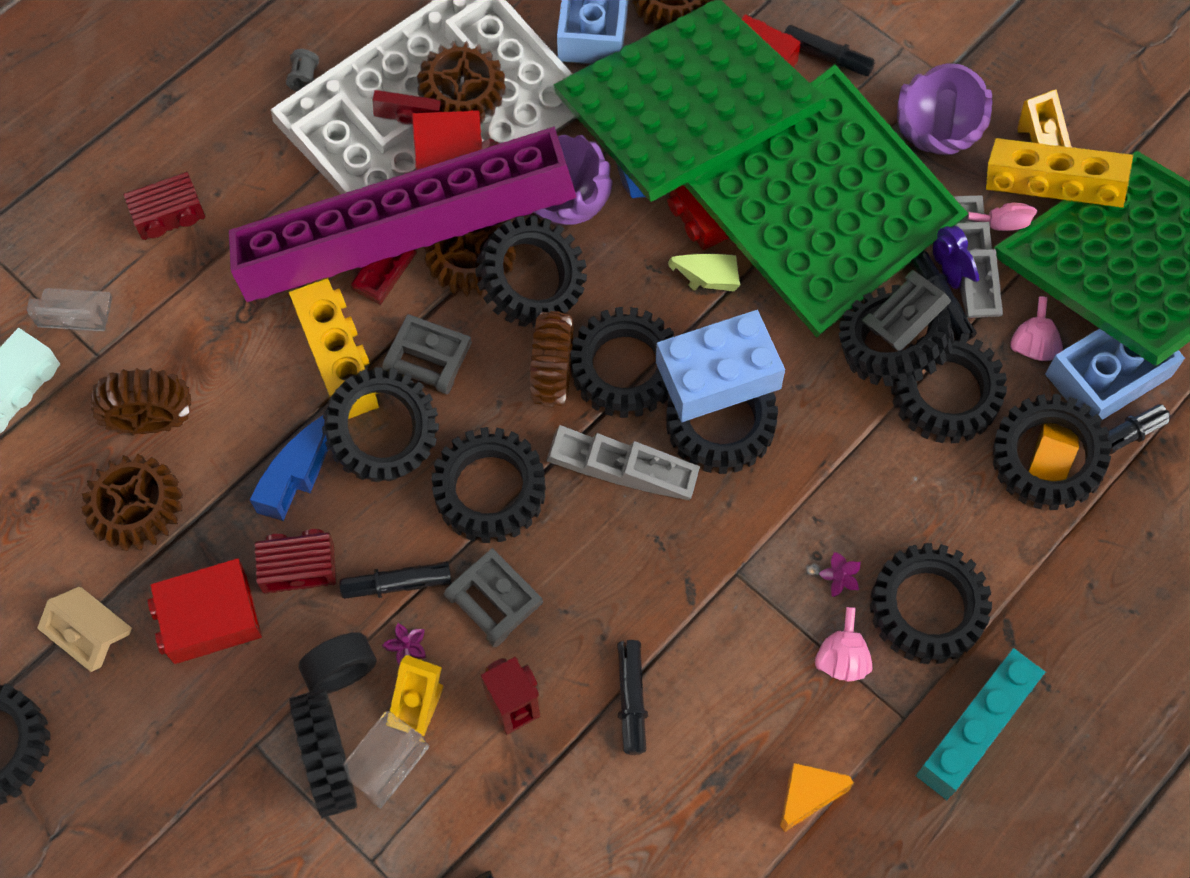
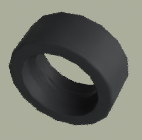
M351 632L329 639L314 647L299 661L298 668L309 692L325 688L328 694L343 689L366 676L375 667L377 659L366 636L361 632Z

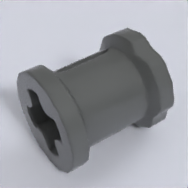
M307 49L294 50L290 56L292 68L291 73L287 75L286 84L290 89L299 91L315 80L313 75L314 70L319 65V57Z

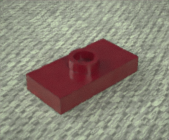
M374 90V117L396 120L401 124L411 125L412 113L441 112L440 100Z
M417 249L362 267L350 284L352 290L381 305L417 254Z

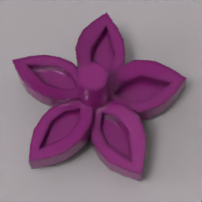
M834 552L831 558L832 568L824 569L819 573L823 579L833 581L831 585L832 597L839 595L844 586L849 590H859L858 583L852 575L858 573L861 562H847L841 554Z
M397 623L395 628L397 639L386 641L382 648L391 652L397 651L396 661L399 667L400 662L406 655L417 659L426 658L424 648L419 644L423 640L425 629H414L408 634L407 629Z

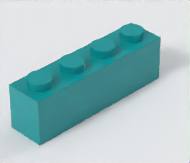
M1013 648L915 776L945 800H948L1045 674V671Z

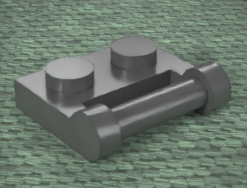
M914 270L905 277L906 282L873 314L868 313L862 319V322L874 334L880 336L897 351H901L951 302L945 292Z
M407 314L384 359L382 370H388L389 368L398 369L397 373L402 375L406 372L413 379L437 387L438 392L448 395L472 344L471 337ZM405 352L443 366L444 369L440 374L401 360V357Z
M493 548L450 584L444 592V596L451 603L456 602L487 634L486 640L493 647L499 646L518 625L543 604V599ZM472 585L504 615L505 618L497 624L466 592Z

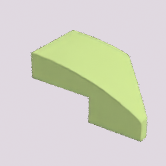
M691 254L674 256L668 261V266L673 271L678 269L690 281L688 286L694 291L700 285L703 288L733 292L740 286L736 255Z

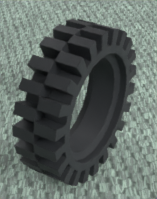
M521 216L516 217L512 223L510 220L505 222L484 243L481 248L483 251L478 255L476 263H480L476 268V277H482V280L477 284L479 291L486 289L487 294L483 298L485 302L489 304L491 301H494L497 305L492 311L497 315L504 311L507 313L506 321L512 323L515 319H519L518 326L526 327L532 323L533 328L541 312L560 311L565 314L578 302L577 298L583 294L585 288L581 285L587 280V274L581 273L586 268L585 260L577 259L583 252L580 246L573 249L570 246L575 240L574 237L569 234L564 239L560 235L564 230L562 226L558 224L554 229H551L549 227L552 220L544 218L540 223H537V216H529L526 221ZM518 244H531L542 248L551 256L559 274L558 288L552 297L544 300H532L521 296L513 290L507 282L503 269L504 256L509 248Z
M900 284L892 285V293L886 294L885 288L882 287L877 289L878 297L874 298L870 292L863 295L865 304L856 300L852 304L853 311L847 310L845 312V321H841L839 326L841 330L839 332L841 345L853 373L857 372L858 377L862 380L869 376L870 383L878 385L883 377L885 386H893L894 378H899L900 385L908 384L907 376L910 375L914 376L916 382L924 379L923 369L930 375L937 371L935 362L943 365L946 361L945 354L951 353V343H954L947 306L927 325V333L919 343L906 350L883 353L874 351L865 344L866 337L871 330L862 322V319L868 313L873 314L900 288Z
M623 307L615 308L614 316H610L607 309L601 312V320L598 321L595 316L591 317L588 320V328L582 325L578 330L579 338H574L572 343L573 350H571L572 378H574L576 390H581V398L585 402L592 400V408L599 411L601 406L605 407L606 415L613 416L614 410L620 411V418H628V411H634L635 416L638 417L643 415V408L647 407L650 412L656 410L658 401L664 404L668 400V390L658 367L652 377L645 383L632 388H620L606 383L598 376L593 367V358L597 350L604 343L618 337L639 339L645 342L656 355L657 342L672 338L674 332L670 327L664 329L665 322L659 317L653 322L651 312L645 310L643 317L638 316V308L630 307V315L623 314Z
M962 333L959 340H954V343H951V353L945 354L947 362H954L968 369L979 384V402L970 410L955 414L938 411L928 405L921 397L913 375L907 376L908 384L900 385L899 378H894L893 386L891 387V395H895L893 399L894 407L901 408L898 415L902 421L907 418L910 419L908 427L913 432L919 426L923 429L921 436L928 439L930 433L937 435L935 442L943 443L946 437H950L951 443H959L962 436L965 437L966 441L971 440L976 432L981 435L986 431L988 425L991 426L1004 402L1003 399L1007 393V386H1004L1007 378L1006 373H999L1003 366L1000 359L992 362L995 353L990 347L984 353L980 350L983 344L980 340L976 339L974 344L970 345L966 343L969 335ZM924 336L917 339L916 344L919 343L924 338Z
M375 367L370 371L365 369L345 380L335 390L327 403V409L323 414L325 423L322 427L323 435L326 434L327 438L325 445L327 450L331 449L334 454L332 456L336 463L340 462L344 466L343 470L347 473L352 472L356 474V478L380 482L383 480L392 481L403 477L418 468L431 454L429 452L430 449L435 446L437 438H434L435 433L439 431V423H435V417L438 415L437 408H432L430 402L433 399L430 393L425 395L422 391L424 386L419 381L414 383L410 380L412 376L406 372L401 375L397 373L398 369L393 368L382 370V367ZM371 393H385L394 396L406 406L410 413L413 427L409 443L402 452L388 458H377L361 451L353 442L349 434L348 417L353 404L362 396Z
M772 392L746 401L754 415L753 428L741 440L729 444L710 442L695 432L690 420L681 422L669 395L666 429L667 435L670 434V443L673 448L678 446V455L682 459L688 456L690 457V463L698 465V463L704 464L703 471L711 473L712 467H719V474H727L728 467H733L734 473L742 471L743 464L746 463L748 467L754 465L757 456L762 458L766 454L767 446H771L778 421V406H775V394Z
M1045 394L1037 395L1035 402H1031L1030 398L1022 401L1020 408H1017L1015 405L1009 410L1008 417L1004 416L1000 422L999 430L997 429L993 447L994 470L998 469L999 471L997 477L1001 484L1006 482V491L1011 495L1015 492L1020 495L1018 501L1026 504L1027 500L1035 502L1034 508L1041 509L1042 505L1046 504L1049 505V510H1058L1059 505L1062 504L1067 509L1073 507L1077 500L1082 503L1088 499L1091 492L1094 494L1098 489L1110 464L1111 456L1109 454L1112 445L1111 441H1107L1109 435L1107 427L1101 428V417L1098 414L1092 417L1089 414L1091 407L1085 403L1081 408L1075 406L1077 399L1069 397L1068 402L1060 401L1061 395L1053 394L1052 400H1046ZM1047 423L1062 425L1070 429L1083 443L1085 464L1074 476L1061 481L1042 480L1033 476L1024 468L1017 453L1018 440L1027 430Z
M488 427L480 428L481 435L474 436L473 430L465 432V440L461 441L458 436L452 440L453 448L449 449L445 446L441 451L442 460L437 459L434 464L436 472L432 473V490L439 514H442L443 521L447 526L451 524L453 531L458 535L464 532L466 533V538L471 541H475L476 536L481 537L482 543H490V537H497L498 542L506 541V534L511 533L513 538L520 535V528L524 526L528 529L533 524L532 517L538 518L541 512L540 505L544 504L546 490L543 464L540 463L537 451H531V444L526 439L520 442L519 435L512 431L508 437L505 436L504 429L496 428L495 434H489ZM485 457H496L508 461L514 465L523 479L522 490L515 502L506 509L496 513L473 511L466 507L456 494V484L461 472L470 463Z
M924 543L921 549H917L916 545L909 546L905 553L900 550L894 554L891 561L888 560L884 564L871 592L872 601L870 604V613L875 615L872 620L874 627L881 628L882 631L879 636L884 642L887 639L892 642L890 649L896 653L899 649L905 651L906 655L904 658L912 661L915 656L920 657V663L929 664L931 659H936L937 664L945 663L950 657L952 660H955L964 651L967 653L974 646L989 623L990 617L988 615L992 610V601H988L991 595L990 586H983L986 579L984 573L981 571L976 574L974 568L977 564L972 559L967 563L962 561L961 558L964 553L956 550L954 555L947 553L949 546L940 544L938 550L932 549V543ZM932 573L950 581L958 589L963 599L964 615L961 623L950 632L939 635L926 634L911 627L901 616L896 600L897 589L905 579L916 574Z
M0 684V711L13 717L18 728L19 739L13 757L0 770V805L7 803L6 796L8 795L14 798L21 795L23 792L19 787L24 783L30 787L36 781L31 775L35 770L42 772L45 764L40 761L41 756L48 757L50 748L45 745V741L51 740L50 731L44 727L48 724L47 719L39 712L41 709L21 691L8 684H4V686Z
M322 688L289 698L302 761L305 765L307 779L310 782L311 792L321 818H325L357 808L349 767L326 689Z

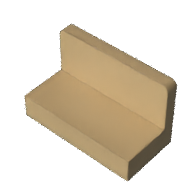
M77 587L47 601L37 629L92 672L102 667L110 644L129 636L132 628L83 588Z

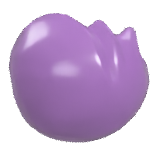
M949 63L935 66L925 75H915L909 85L903 84L901 86L897 104L899 129L904 137L920 150L940 155L955 154L972 146L974 142L982 137L983 132L988 127L992 111V91L986 89L984 81L977 73L963 65Z
M563 134L558 136L577 198L566 201L561 205H553L533 212L539 219L543 220L546 218L552 220L551 224H559L561 226L582 223L594 217L607 202L613 180L610 178V164L605 161L603 152L595 141L588 142L583 135H577L575 138Z

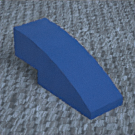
M323 415L296 435L274 458L260 478L250 498L256 513L284 521L296 490L311 493L328 452L325 445L327 441L326 434L323 435L322 431L325 423Z

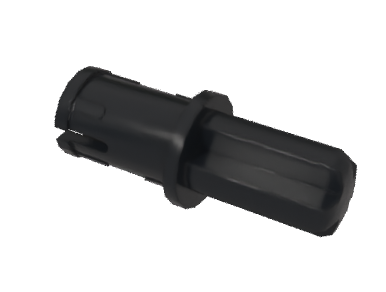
M1158 404L1135 417L1132 415L1127 416L1124 423L1108 430L1107 441H1111L1112 445L1110 454L1115 453L1134 441H1144L1145 435L1168 424L1171 417L1169 411L1166 410L1164 405Z

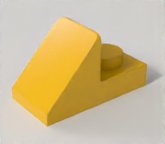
M1051 90L1024 100L1017 128L1018 133H1030L1032 143L1071 147L1057 90Z
M408 655L402 659L387 722L388 727L421 739L424 737L443 691V685L438 683L442 667Z

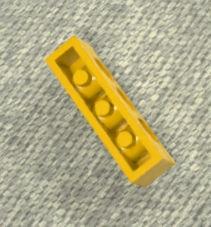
M996 138L988 162L986 190L1124 207L1133 155Z
M326 278L290 291L289 294L329 397H331L335 390L345 381L342 380L345 375H356L358 372L365 370L364 366L370 363L363 345L356 346L352 337L358 336L351 316L346 318L343 316L341 309L347 307L340 288L333 290L329 279ZM328 317H329V318H332V319H331L330 321H328V322H324V323H321V322H320V321H321L322 319H324V318H328ZM335 346H344L338 351H330ZM371 393L359 398L353 404L348 419L379 408L376 395L380 393Z

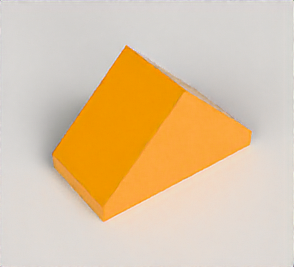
M1042 424L1027 471L1042 480H1065L1079 449V437L1070 429L1057 424Z
M794 763L789 775L780 823L783 831L786 832L848 792L854 783L851 777Z

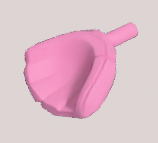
M1007 203L1001 208L992 209L989 215L968 212L967 220L989 222L990 228L994 230L1012 231L1029 226L1034 215L1037 213V209L1023 203Z
M1040 296L1038 299L1037 318L1028 319L1016 329L1010 342V348L1014 352L1034 360L1050 361L1054 359L1056 354L1063 351V345L1056 325L1052 320L1046 318L1048 297Z
M846 607L844 631H836L826 638L815 658V666L819 671H823L841 681L863 679L873 669L871 655L861 633L854 632L856 608Z

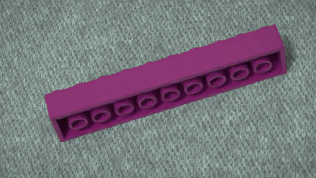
M555 126L229 230L231 273L246 302L264 299L281 291L299 288L304 284L322 278H330L341 272L365 267L382 259L397 257L402 253L420 247H428L442 240L463 236L468 232L483 227L494 226L502 221L529 215L534 211L553 205H561L566 201L575 199L577 196Z

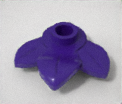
M945 226L939 229L937 240L933 243L932 249L935 261L942 265V273L948 277L946 282L954 289L960 288L963 276L978 282L980 280L973 256L967 250L968 240L965 233L958 226Z

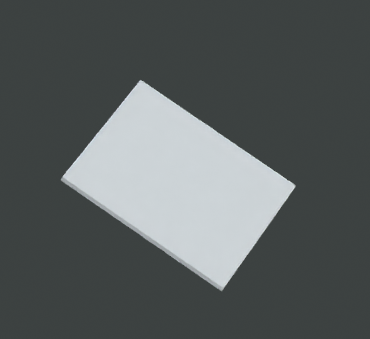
M433 0L271 109L273 122L340 194L416 171L413 125L374 117L373 95L374 90L419 96L417 92V87L419 86L417 75L421 72L420 65L422 61H428L430 51L438 54L440 44L446 49H450L452 41L457 44V47H463L467 40L469 48L472 49L480 44L482 54L491 50L492 60H499L501 64L500 71H504L505 94L502 96L500 108L496 107L493 117L485 115V121L483 124L480 123L482 142L491 138L498 143H504L554 126L556 132H559L577 118L556 95L553 85L572 73L506 0ZM464 77L461 78L459 92H461L462 85H464Z

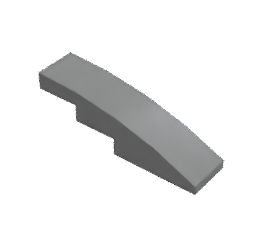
M983 195L953 196L967 213L984 214ZM966 216L955 226L962 229L967 237V250L973 256L980 279L978 282H974L964 276L962 278L960 292L967 318L1001 317L1003 310L996 249H992L989 222L967 220Z
M561 425L555 431L546 459L550 463L618 485L684 500L692 498L700 469L698 465L636 441L631 445H627L598 433L594 437H590Z

